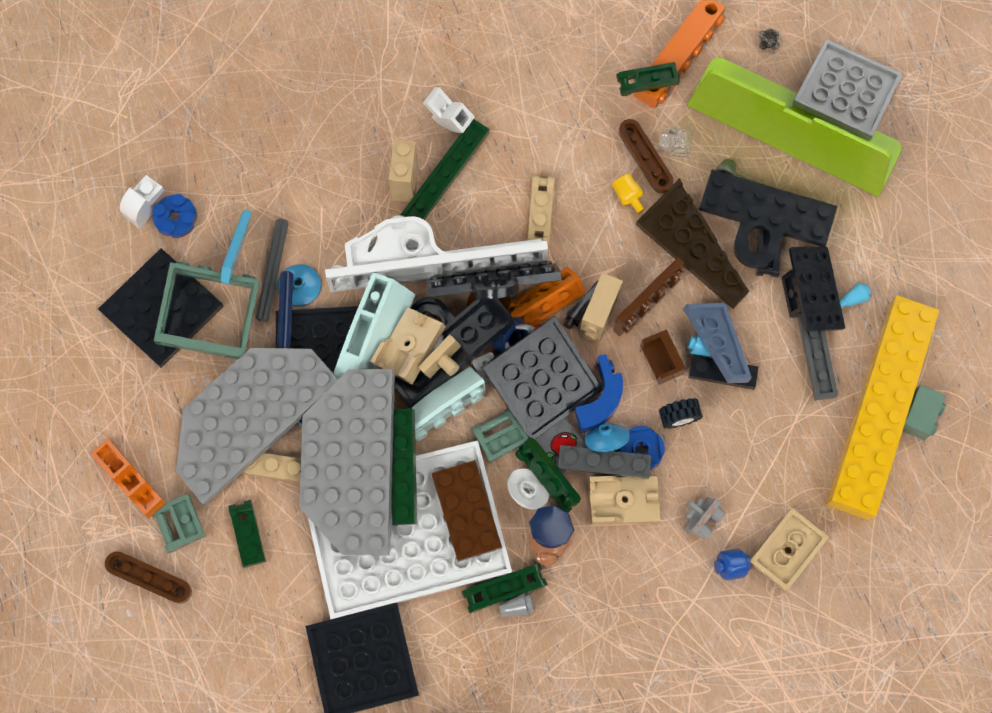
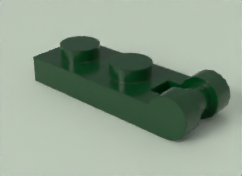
M675 62L622 71L616 74L617 81L621 85L619 88L621 96L679 85L680 82ZM634 79L635 83L629 84L628 81Z
M244 501V504L238 506L236 504L229 505L228 509L243 568L267 562L252 501ZM247 513L248 519L240 521L239 514Z

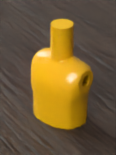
M630 173L618 178L611 184L622 205L631 204L637 214L645 210L638 200L642 197L643 191Z

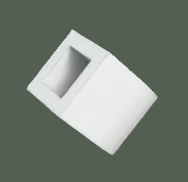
M435 87L423 102L433 114L431 118L452 132L463 133L475 118L463 103L452 102L440 87Z
M146 175L134 189L129 188L120 203V212L127 220L140 229L153 215L150 206L164 192L163 187Z

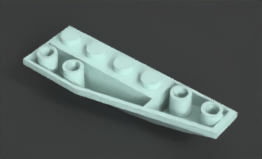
M372 273L333 373L338 379L350 369L376 368L370 362L380 343L390 338L407 307L411 308L415 294L394 279Z
M468 367L430 392L412 407L415 409L416 441L426 437L427 432L432 428L438 429L447 422L446 419L450 416L456 417L465 411L464 407L470 403L474 405L484 398L485 381L471 367Z

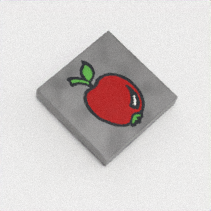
M563 418L535 439L557 467L560 445L588 448L566 418ZM559 469L563 475L569 471Z

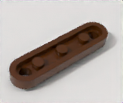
M633 119L624 120L619 128L620 138L653 190L664 194L672 187L674 182L673 176L640 124ZM630 130L633 134H627L626 131ZM662 181V182H664L666 185H665V186H660V185H659V182Z
M112 552L105 559V568L112 575L174 603H185L192 595V588L188 582L122 552ZM121 560L122 566L120 568H116L115 563ZM180 588L184 589L182 596L177 595V590Z

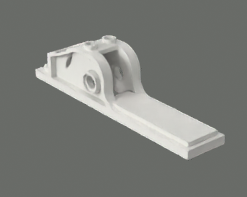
M399 215L374 226L375 229L360 238L355 237L345 243L347 267L335 265L330 269H325V274L330 292L366 288L373 272L394 279L398 283L428 280L433 275L451 277L456 272H465L466 275L474 274V271L479 269H487V272L496 271V268L501 266H508L509 269L517 268V265L529 263L530 266L539 265V262L547 261L548 246L547 241L536 239L442 251L436 245L432 228L425 220L418 217ZM377 237L376 241L371 244L373 239Z

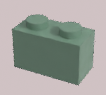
M919 385L915 389L903 432L921 440H925L930 435L933 436L938 427V423H935L937 417L942 415L946 404L943 403L946 395Z

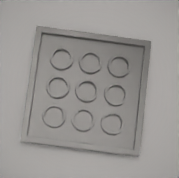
M826 39L792 105L870 141L903 74Z

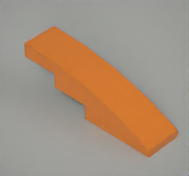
M106 439L90 453L148 519L166 504L109 439Z

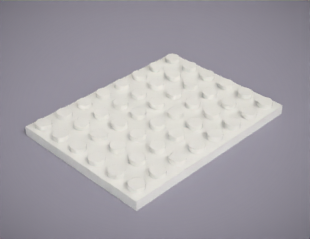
M478 440L416 456L417 525H392L391 499L390 556L342 555L308 518L330 619L412 600L512 573ZM475 460L502 549L458 562L431 473Z

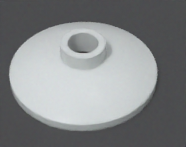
M517 469L509 476L507 481L509 493L519 505L527 509L536 510L542 508L547 503L549 493L531 470Z

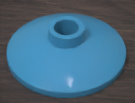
M298 264L284 270L293 273L292 306L308 305L318 297L321 290V280L313 268ZM280 277L277 283L278 292H280ZM296 280L302 281V284L299 286L294 283Z
M603 424L586 434L585 444L590 450L596 452L614 451L623 447L629 441L630 433L622 425Z

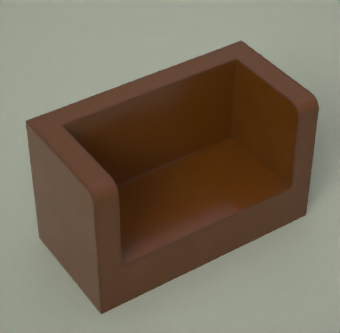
M667 329L642 340L640 347L659 385L684 374L686 368Z

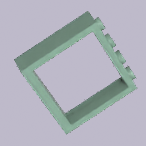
M184 261L170 262L154 337L155 344L238 360L246 353L259 289V280L254 276H249V274L237 276L233 272L228 284L251 289L239 348L164 334L177 275L222 283L220 280L222 269L220 272L211 271L212 268L205 265H198V268L189 266V263Z

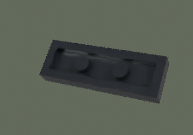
M692 355L688 378L754 390L756 388L758 366L747 365L752 377L749 382L728 383L713 358Z

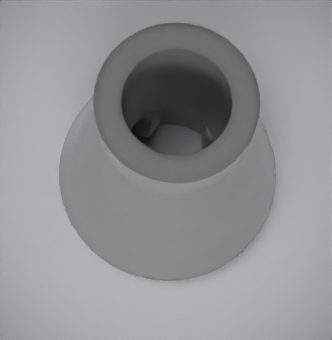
M523 593L499 604L502 618L507 616H530V613L535 612L531 594L525 595Z

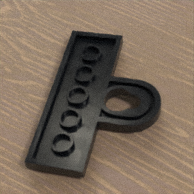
M713 169L711 170L699 207V211L740 223L734 241V254L741 264L753 269L764 268L773 262L782 236L825 248L837 210V206ZM754 229H762L769 236L768 244L759 253H753L749 248L748 234Z
M542 261L536 266H530L529 263L519 264L517 268L509 269L508 266L497 267L496 271L487 272V269L475 270L474 274L465 275V272H456L451 277L433 275L430 279L426 280L428 297L473 292L476 298L495 299L517 294L519 292V285L561 280V271L556 263Z
M434 297L422 298L416 301L410 308L422 314L429 312L433 316L441 318L442 323L446 326L442 333L444 340L451 335L461 345L450 357L459 365L458 370L516 323V320L497 298H478L456 317L453 316L442 301ZM440 368L431 378H428L420 370L413 384L395 377L394 386L409 406L413 407L451 376Z

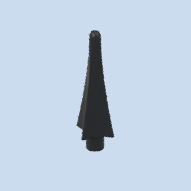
M599 280L566 313L564 326L567 329H571L574 324L578 327Z

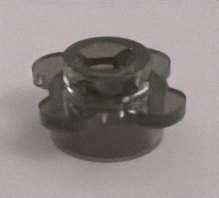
M767 29L759 32L758 36L761 40L759 47L762 50L766 48L777 50L779 48V33L777 31Z

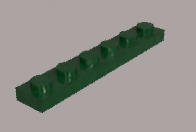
M473 119L466 130L458 136L400 216H412L425 220L488 136L490 129Z

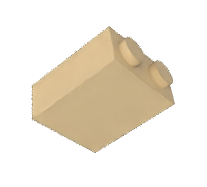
M394 140L389 174L392 201L410 202L414 197L418 171L416 142Z
M605 273L601 274L582 319L580 334H583L584 338L590 341L601 340L619 297L622 280Z

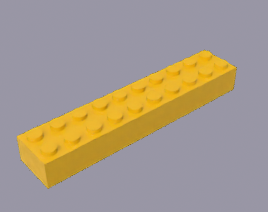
M898 295L890 302L826 503L827 506L868 521L877 516L938 317V309Z

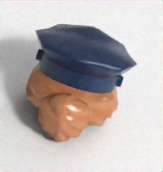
M555 505L538 508L529 521L531 529L529 534L530 549L536 554V561L545 567L556 563V557L565 553L569 545V539L574 532L569 513Z

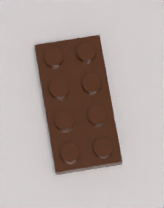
M679 257L617 316L613 331L618 336L624 332L626 334L629 333L636 325L634 322L639 317L643 319L651 310L649 307L654 302L658 304L665 297V291L669 287L673 289L680 282L684 262Z
M470 461L431 473L457 561L461 562L502 549L476 461Z

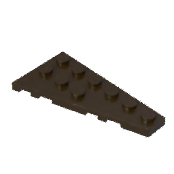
M679 178L639 218L636 226L673 258L679 257L684 262V267L734 309L748 295L749 290L736 269L732 267L725 251H722L717 238L701 212H698L690 194H687Z

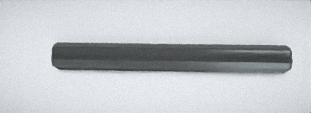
M279 218L276 220L256 319L261 322L269 320L288 229V221Z

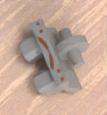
M709 497L704 501L698 498L695 503L688 501L685 506L689 511L685 517L689 521L683 530L689 534H695L702 539H707L712 533V529L706 524L708 519L719 522L725 515V512L719 506L721 501L717 498L711 499Z

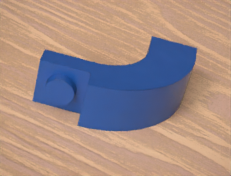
M606 354L598 356L596 361L603 384L602 395L590 404L575 408L574 413L581 434L589 432L609 421L616 412L622 396V373L612 374L615 373L612 360H608Z

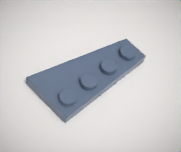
M726 303L686 304L683 308L685 314L728 383L749 382L752 377Z

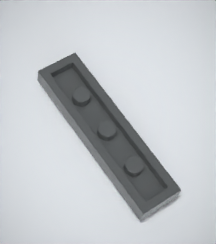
M798 314L797 318L814 401L837 398L838 391L825 331H806L802 314Z
M560 445L558 469L649 479L652 455L616 451L596 452L589 448Z

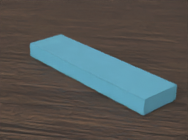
M244 209L222 266L220 279L222 283L229 284L249 230L252 211Z

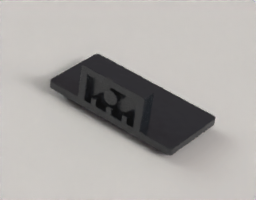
M828 247L789 248L792 270L781 277L789 317L797 318L798 314H802L806 331H839L845 329Z

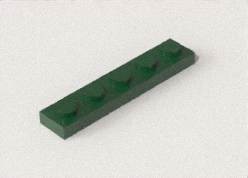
M413 408L394 410L392 460V525L394 526L417 525L415 409Z

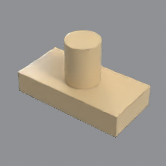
M449 335L418 368L428 378H431L440 368L449 376L454 375L458 371L459 365L450 357L461 345Z

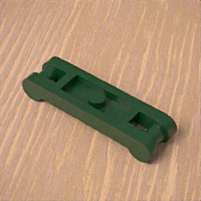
M528 438L523 443V446L519 447L516 451V457L525 462L558 504L557 507L569 513L572 510V506L574 507L580 502L579 494L539 443L533 438Z
M540 563L463 590L462 595L467 599L469 614L515 598L523 593L526 594L548 586L546 579H543L540 572L542 571ZM532 574L534 582L528 584L526 576ZM482 593L484 600L477 602L475 595Z

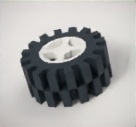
M696 398L675 401L659 409L662 425L665 429L689 425L703 418L699 401Z

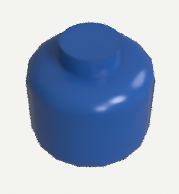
M737 548L721 551L717 555V560L714 561V568L716 573L720 574L724 580L744 578L751 568V562L748 554Z

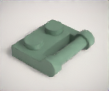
M508 408L504 410V413L484 424L471 427L473 435L478 440L490 463L523 446V443L528 439L527 434L514 419ZM508 420L511 422L512 425L484 438L483 434Z
M189 494L167 502L152 515L157 520L166 543L164 547L167 553L175 552L181 547L206 537ZM169 511L180 539L175 541L164 515Z

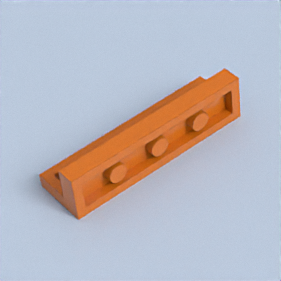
M569 267L561 270V279L569 276L568 278L536 285L512 300L508 312L513 311L510 313L513 318L521 317L526 324L535 326L586 294L580 277Z

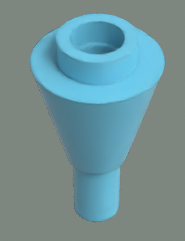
M858 282L840 300L841 309L846 306L870 301L869 296L872 293L867 284L862 285Z
M699 335L691 336L687 344L689 354L712 357Z

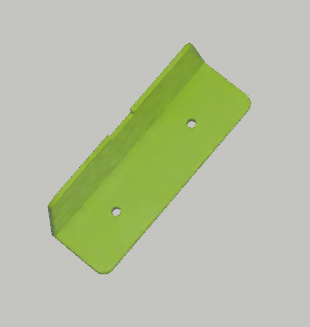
M714 58L711 60L686 106L880 197L901 154L902 147L899 141L875 130L870 141L792 105L798 93L724 58Z

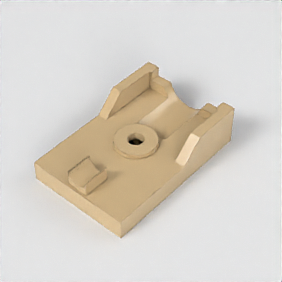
M407 307L390 338L380 343L370 362L378 369L395 370V377L413 384L420 372L418 367L430 355L446 326L442 322Z
M616 476L589 478L591 525L660 523L657 476H649V479ZM622 497H627L628 502L624 503Z
M791 508L750 560L751 565L787 592L829 536ZM789 547L791 553H786L785 548Z

